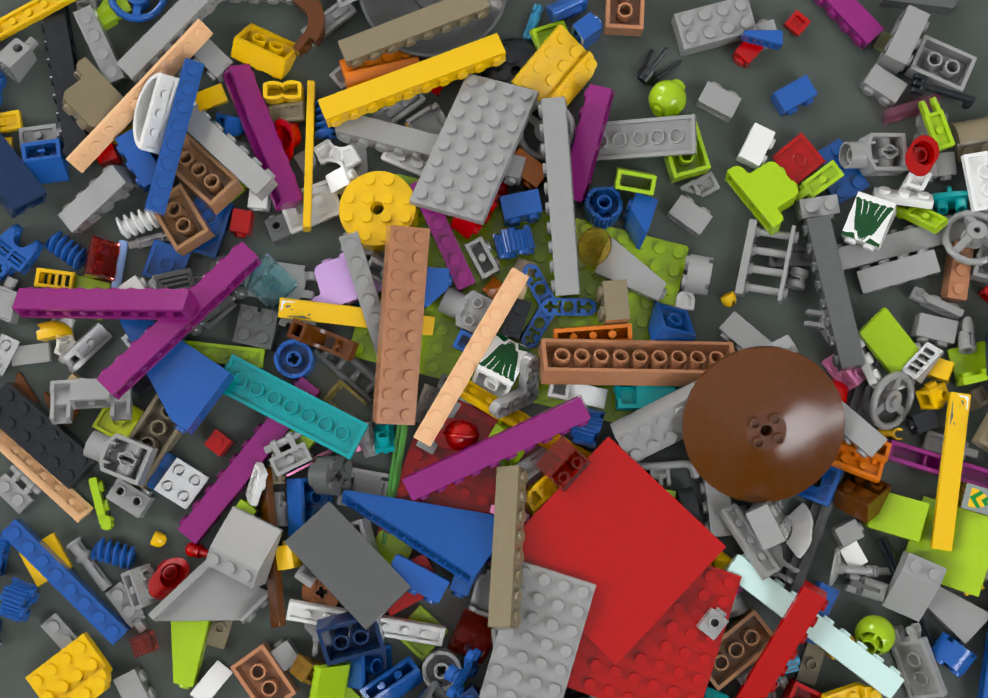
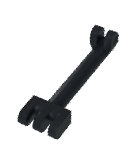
M921 74L913 75V79L917 81H912L911 86L915 87L910 88L909 93L922 96L924 91L962 101V108L969 109L975 101L974 96L928 84V76Z

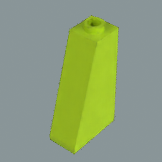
M171 621L173 683L179 684L180 688L190 689L198 683L207 645L205 643L212 621Z

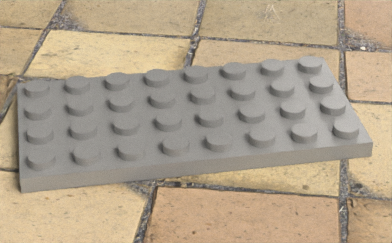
M468 74L409 200L410 204L483 225L539 97V92Z
M523 561L522 602L520 603L521 623L519 624V630H498L479 698H564L597 584Z

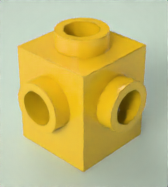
M930 381L924 384L925 387L915 392L921 410L941 409L945 407L944 404L948 402L949 398L945 382L937 383L936 381Z

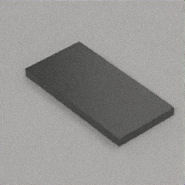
M330 501L284 542L366 631L411 589V586Z

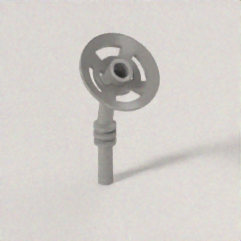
M836 547L829 586H832L838 575H843V573L865 575L866 577L892 574L888 567H878L876 565H866L865 567L847 566L841 562L840 550Z

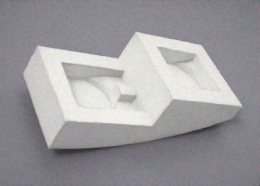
M909 172L900 189H907L910 192L916 193L924 191L932 173L929 172L927 175L920 177Z
M217 660L190 695L193 698H213L233 672Z

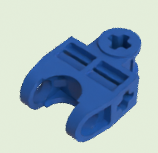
M19 224L11 226L0 236V267L2 269L0 281H5L7 276L12 277L16 270L25 275L37 261L43 250L44 245L39 240L34 241L31 245L28 244L25 247H20L19 241L23 227Z

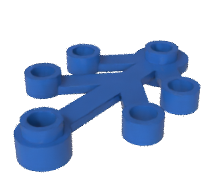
M478 648L470 649L464 658L463 668L459 669L453 664L448 667L444 674V679L454 683L449 687L446 693L447 697H460L466 680L476 676L479 670L477 661L482 655L481 650Z

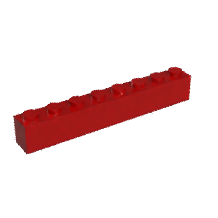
M805 580L734 698H767L769 692L773 693L778 686L777 679L779 676L783 677L788 669V661H793L798 653L796 648L799 643L803 645L808 637L807 630L809 627L813 628L817 623L818 612L825 610L829 602L826 600V591Z

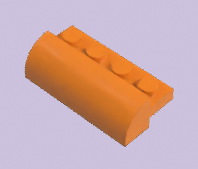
M399 51L393 54H383L375 61H365L356 68H348L345 59L339 60L346 89L419 62L418 57H412Z
M628 322L554 328L553 338L632 340V324Z
M842 440L840 450L831 466L878 483L881 479L884 464L888 461L892 444L886 442L871 459L868 457L864 459L856 452L857 448L852 443L848 445Z

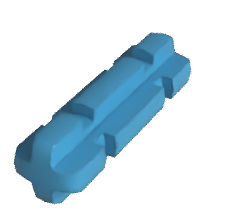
M534 4L523 34L524 39L532 40L529 31L537 28L540 15L543 12L542 5Z

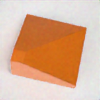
M493 277L482 289V292L493 300L503 283Z

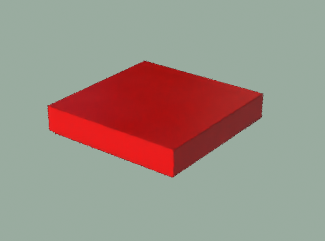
M802 132L771 157L779 167L784 168L790 180L795 181L797 185L826 162Z

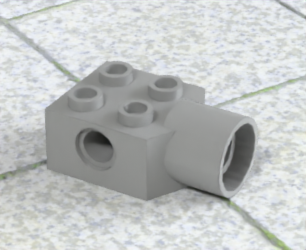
M870 133L859 139L858 142H844L839 150L840 165L844 169H859L863 176H898L909 170L905 164L907 152L905 133Z
M449 287L439 305L438 311L456 319V327L473 335L493 300L473 290L466 295Z
M95 430L91 433L85 444L83 455L99 462L100 471L135 485H144L159 448L124 434L116 433L111 437Z

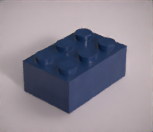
M349 612L317 620L316 632L327 666L386 650V638L380 618L367 631Z

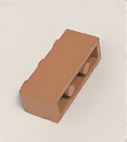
M959 241L952 242V247H954ZM966 247L959 254L973 258L974 249ZM947 252L940 297L943 301L961 303L967 300L972 265L956 261Z

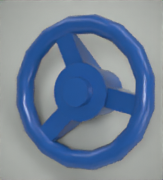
M108 0L110 8L117 16L131 22L152 20L162 12L167 4V0H160L156 8L149 13L142 14L143 11L149 8L151 0H128L133 7V13L129 14L118 6L116 0Z

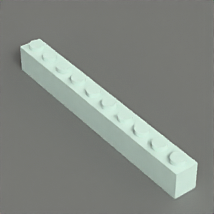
M744 553L742 556L736 554L724 570L742 576L739 586L781 618H783L797 595L793 590L788 592L784 589L785 584L777 578L772 580L768 577L762 580ZM817 614L818 621L813 628L809 627L807 630V638L883 696L892 698L904 682V679L900 677L901 672L893 666L888 668L884 665L883 662L885 660L876 653L871 655L867 652L868 647L859 640L856 643L851 640V634L843 628L838 630L834 627L833 624L835 622L824 615L822 618Z

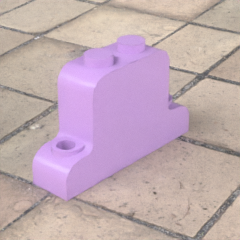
M344 253L340 254L336 259L328 258L322 260L321 264L315 268L320 295L313 297L311 301L349 306L359 303ZM373 279L378 296L382 294V284Z

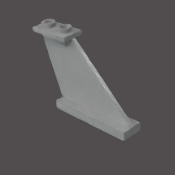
M204 561L148 615L155 622L241 621L244 624L247 621L250 623L257 616L256 612L261 607L264 609L269 605L268 591L260 587L252 589L206 565Z

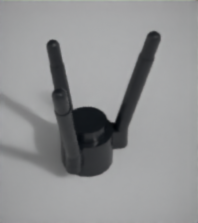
M668 47L664 48L651 66H647L653 53V49H651L637 72V79L645 86L649 84L654 85L658 79L680 64L681 60L676 61L655 76L656 71L654 68L668 51Z

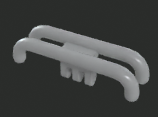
M690 460L638 463L644 470H650V476L658 479V483L662 487L663 479H666V486H671L670 469L687 468L691 478L697 479L700 477V474L696 471Z

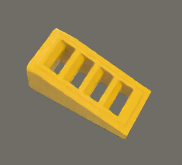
M37 268L34 287L43 289L45 287L52 289L66 287L74 289L76 273ZM45 274H48L47 284H44ZM52 275H55L54 285H51ZM59 275L62 276L61 286L58 285ZM66 276H70L68 287L65 286Z

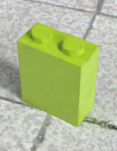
M616 167L613 186L615 189L654 195L657 176L650 172Z

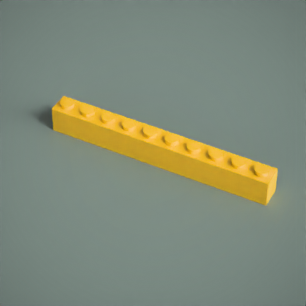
M495 33L318 100L328 128L332 126L337 127L348 120H356L364 114L374 113L386 106H393L401 100H409L417 94L428 93L433 88L446 86L457 79H465L468 74L481 73L489 67L499 66L506 61V51L498 34Z

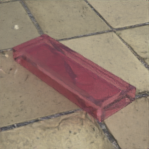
M933 94L886 109L881 119L883 125L921 114L918 103L923 100L926 102L929 111H931L929 99L936 97L938 103H940V95Z

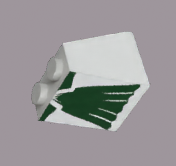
M858 191L841 233L844 242L850 245H855L856 243L863 245V249L874 252V250L879 251L897 213L896 203Z
M496 333L476 368L471 381L497 397L508 394L520 373L522 357L531 350L527 349L523 344L510 340L507 336Z

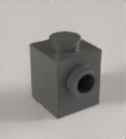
M272 214L268 217V220L264 221L275 245L293 238L283 214Z

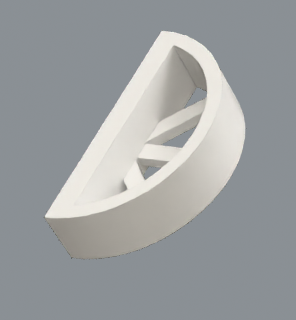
M156 73L143 86L136 103L133 118V136L139 149L159 154L180 78Z

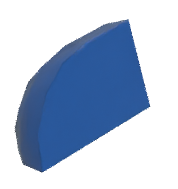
M216 112V122H219L224 128L222 132L225 135L229 133L232 136H239L245 133L238 116Z

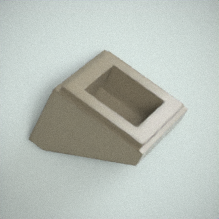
M982 384L969 391L971 395L970 411L977 410L988 404V394Z

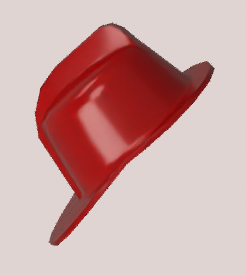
M278 119L275 121V129L290 162L295 147L301 142V132L298 123H288L284 119Z
M927 135L919 136L912 142L905 155V164L912 174L922 177L930 172L939 157L938 143L934 138Z
M447 418L443 429L437 434L435 442L445 449L462 450L477 443L479 431L476 424L470 420Z
M173 557L162 561L149 580L148 589L151 596L157 600H164L189 576L190 566L188 562L181 557Z

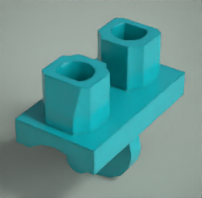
M946 186V192L932 193L934 200L932 211L936 210V213L940 215L948 213V209H955L958 213L968 208L969 196L967 190L952 191L951 186Z
M377 424L374 427L375 454L380 452L388 454L395 451L394 424Z

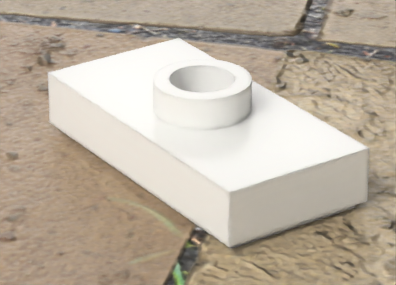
M262 462L255 463L245 493L251 506L258 505L262 490L266 487L268 473Z

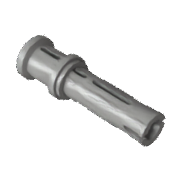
M80 536L70 542L66 548L71 550L76 557L75 561L84 566L101 592H104L113 584L95 560L91 559L92 551L85 547Z

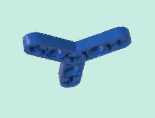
M527 264L523 267L522 273L526 275L530 267L536 270L533 273L535 278L538 279L540 277L541 279L531 285L530 282L534 280L529 276L526 282L538 304V308L521 334L520 342L526 348H533L538 344L555 315L590 316L595 313L597 307L596 303L589 298L554 297L540 269L534 264ZM538 284L545 286V292L542 295L535 293V287ZM548 301L553 305H558L557 301H560V312H557L558 308H551L550 312H548L544 305H547ZM567 301L573 303V309L570 312H565L563 309V304ZM576 301H579L578 305H586V302L592 305V309H588V312H586L585 309L578 308L579 312L576 313ZM538 317L544 319V326L542 328L534 326V321ZM531 327L538 331L539 334L534 333L532 336L534 342L526 344V339L524 338L526 335H531L532 331L529 330Z

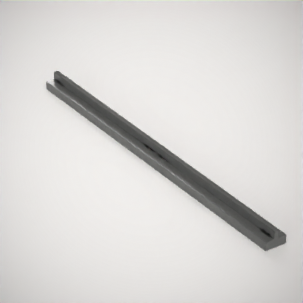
M868 349V352H870L874 359L872 363L874 369H878L882 375L884 367ZM867 379L853 389L847 405L864 420L874 388L869 385ZM843 471L838 486L841 484L846 471ZM821 478L819 480L817 487H819L822 484ZM834 496L829 507L813 501L810 504L809 510L814 524L812 541L808 550L801 558H798L794 552L791 555L789 563L800 570L798 573H794L788 568L786 569L785 574L793 579L792 583L782 579V582L785 584L784 589L789 592L793 590L798 593L805 582L834 504Z

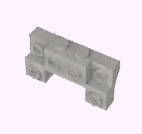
M78 378L50 382L49 419L52 425L72 423L73 410L110 407L112 421L132 420V388L118 400L107 391L97 378Z

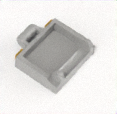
M435 102L405 120V125L409 128L439 135L447 118Z
M487 566L476 580L468 611L486 617L489 614L490 566Z

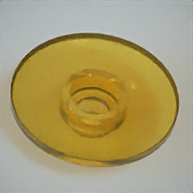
M593 227L582 234L578 242V255L585 264L599 265L607 259L612 247L609 233L602 228Z

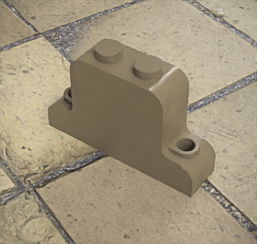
M84 57L78 61L76 71L74 72L78 82L64 92L62 108L68 115H72L76 119L77 125L82 130L85 129L91 133L124 97ZM133 120L126 127L131 126L133 124Z

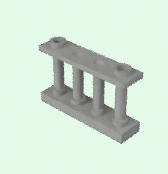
M749 220L735 289L737 297L744 298V294L751 291L778 296V304H782L783 299H787L788 288H785L793 246L794 243H798L799 232H796L795 225H792L791 233L778 231L770 236L764 228L758 226V220ZM759 236L789 240L787 251L757 247L755 239ZM759 254L785 259L784 269L754 265V263H751L752 255ZM758 273L782 277L780 289L750 284L747 281L748 274Z

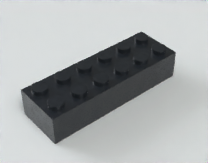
M7 382L0 390V429L68 489L76 488L98 462L83 455L85 444L63 424L52 425L49 419L50 413L16 383Z

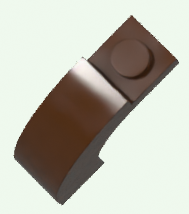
M292 0L294 6L308 17V25L305 32L292 47L295 54L299 57H302L311 50L312 43L319 48L325 37L326 17L319 0Z
M293 318L286 335L296 341L322 349L351 362L359 346V343L295 318Z

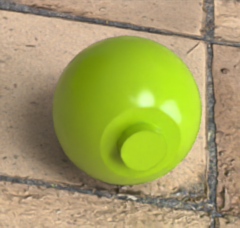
M674 79L673 81L664 80L654 85L648 97L652 113L657 117L679 115L686 105L684 83Z
M869 615L862 618L856 625L854 632L856 642L859 640L868 647L866 651L871 655L874 653L877 655L885 654L894 645L895 630L886 618L878 615Z

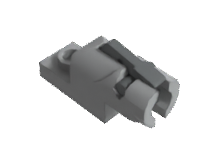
M847 573L845 578L850 579L849 585L843 583V590L883 602L890 584L859 574Z

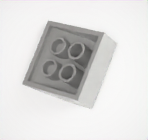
M233 506L210 545L205 564L252 589L266 584L283 530Z

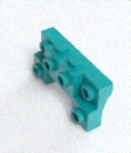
M613 385L615 410L634 412L684 386Z

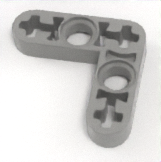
M529 352L522 357L520 361L519 388L495 399L489 407L490 414L500 419L536 400L540 359Z

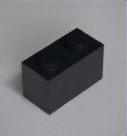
M516 299L506 316L501 335L519 342L531 302Z

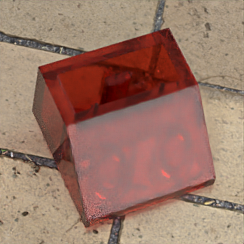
M91 236L83 276L95 280L114 281L120 244L97 236Z
M561 436L534 466L565 492L591 462Z
M464 609L446 648L463 656H466L470 649L478 648L482 651V655L477 662L482 664L493 644L492 628L488 627V619L468 609Z

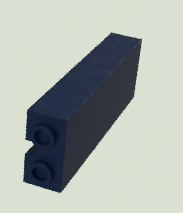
M0 133V204L10 217L14 218L26 212V209L29 207L34 208L45 202L47 192Z

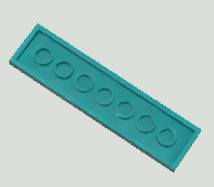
M233 354L231 355L224 369L232 374L234 380L223 394L349 460L352 459L369 427L367 423Z

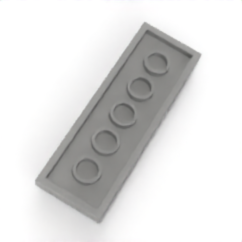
M696 115L607 121L597 161L697 154Z

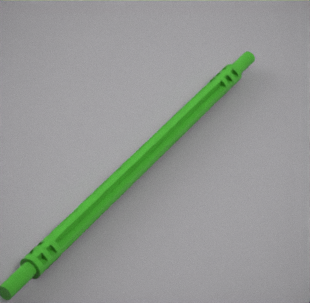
M397 425L395 451L392 452L386 497L396 498L408 425ZM382 529L383 536L381 544L386 545L388 533H386L384 529Z

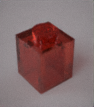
M154 630L129 639L134 658L159 649Z

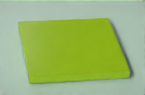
M923 496L922 502L929 503L930 505L920 541H909L906 552L946 568L947 571L942 580V585L979 597L988 571V516L957 507L952 551L930 548L936 500Z

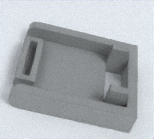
M352 467L351 477L354 478L352 491L386 496L388 481H382V477L389 478V474ZM343 494L338 496L337 504L346 506L342 503Z

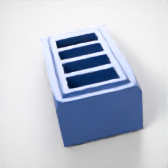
M745 30L741 35V41L780 50L783 45V31Z

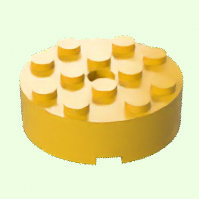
M373 171L357 177L347 186L340 200L339 216L342 226L348 234L358 231L364 249L383 252L385 251L387 226L417 227L419 207L410 204L409 200L413 192L402 178L390 172ZM378 210H383L381 214L376 215Z

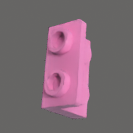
M834 354L821 362L834 380L843 382L849 390L857 387L866 379L862 368L838 372L837 367H834L832 361Z

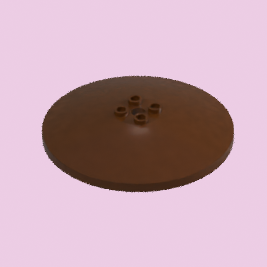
M755 346L737 350L712 364L692 387L687 397L682 417V435L685 449L696 471L709 485L721 493L748 502L779 501L797 495L816 483L834 462L841 447L845 427L842 400L833 381L825 371L808 357L793 350L776 346ZM764 425L771 426V431L768 434L760 432Z

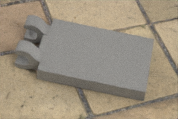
M260 259L262 264L245 279L244 286L248 290L247 297L280 301V297L312 300L316 294L314 291L304 290L306 280L317 282L315 272H306V266Z
M912 623L911 626L906 627V632L909 636L905 637L904 627L902 625L895 626V642L891 650L901 672L900 675L904 679L903 683L909 698L946 696L948 692L927 636L921 637L922 629L920 623Z

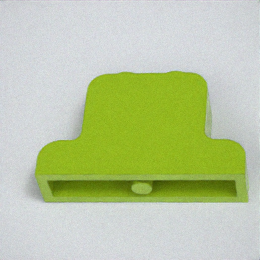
M767 162L751 173L746 172L740 166H734L726 172L725 181L770 236L778 232L781 222L784 220L781 212L795 203L798 194L796 182L790 180L784 168L779 167L775 162Z

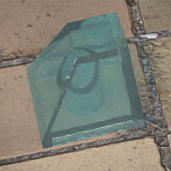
M266 253L260 259L262 264L250 274L246 288L270 310H274L279 305L280 297L286 298L299 283L276 260Z

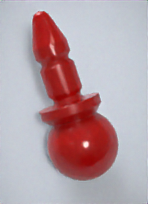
M193 542L188 543L185 547V553L189 557H207L209 552L208 549H205L204 545Z

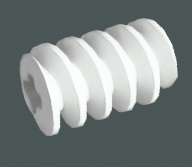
M137 209V216L133 212H130V218L123 214V221L117 216L116 223L121 234L129 239L131 238V233L137 236L138 230L143 234L146 229L152 231L153 226L159 228L160 224L155 215L148 212L142 213L140 209Z

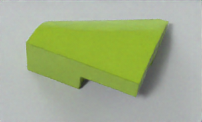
M103 0L96 10L106 31L119 24L118 21L122 19L110 8L108 0ZM116 0L118 6L123 11L129 14L133 13L127 0Z

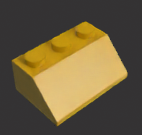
M250 23L234 37L230 57L241 63L250 64L256 70L263 71L273 78L282 80L289 73L297 54H295L292 48L295 42Z

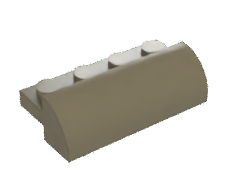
M988 116L950 123V131L955 142L956 162H962V155L988 151Z

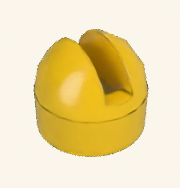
M734 291L720 297L722 304L726 307L736 304L737 298Z
M156 530L150 545L162 547L167 541L166 535Z

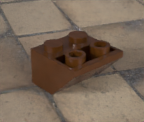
M852 474L836 488L834 507L865 523H869L879 514L891 490V485L881 480L875 483Z

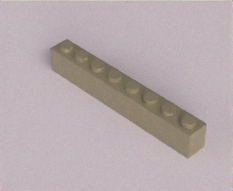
M443 0L339 40L338 44L347 67L356 68L365 61L379 59L383 54H393L401 47H411L419 40H429L437 33H447L455 26H465L473 19H483L490 13V6L487 0Z
M519 465L497 467L488 627L495 630H519V624L521 623L520 603L522 602L521 583L523 582L522 562L524 561L523 542L525 541L524 522L526 521L525 503L527 502L526 483L528 482L527 470Z

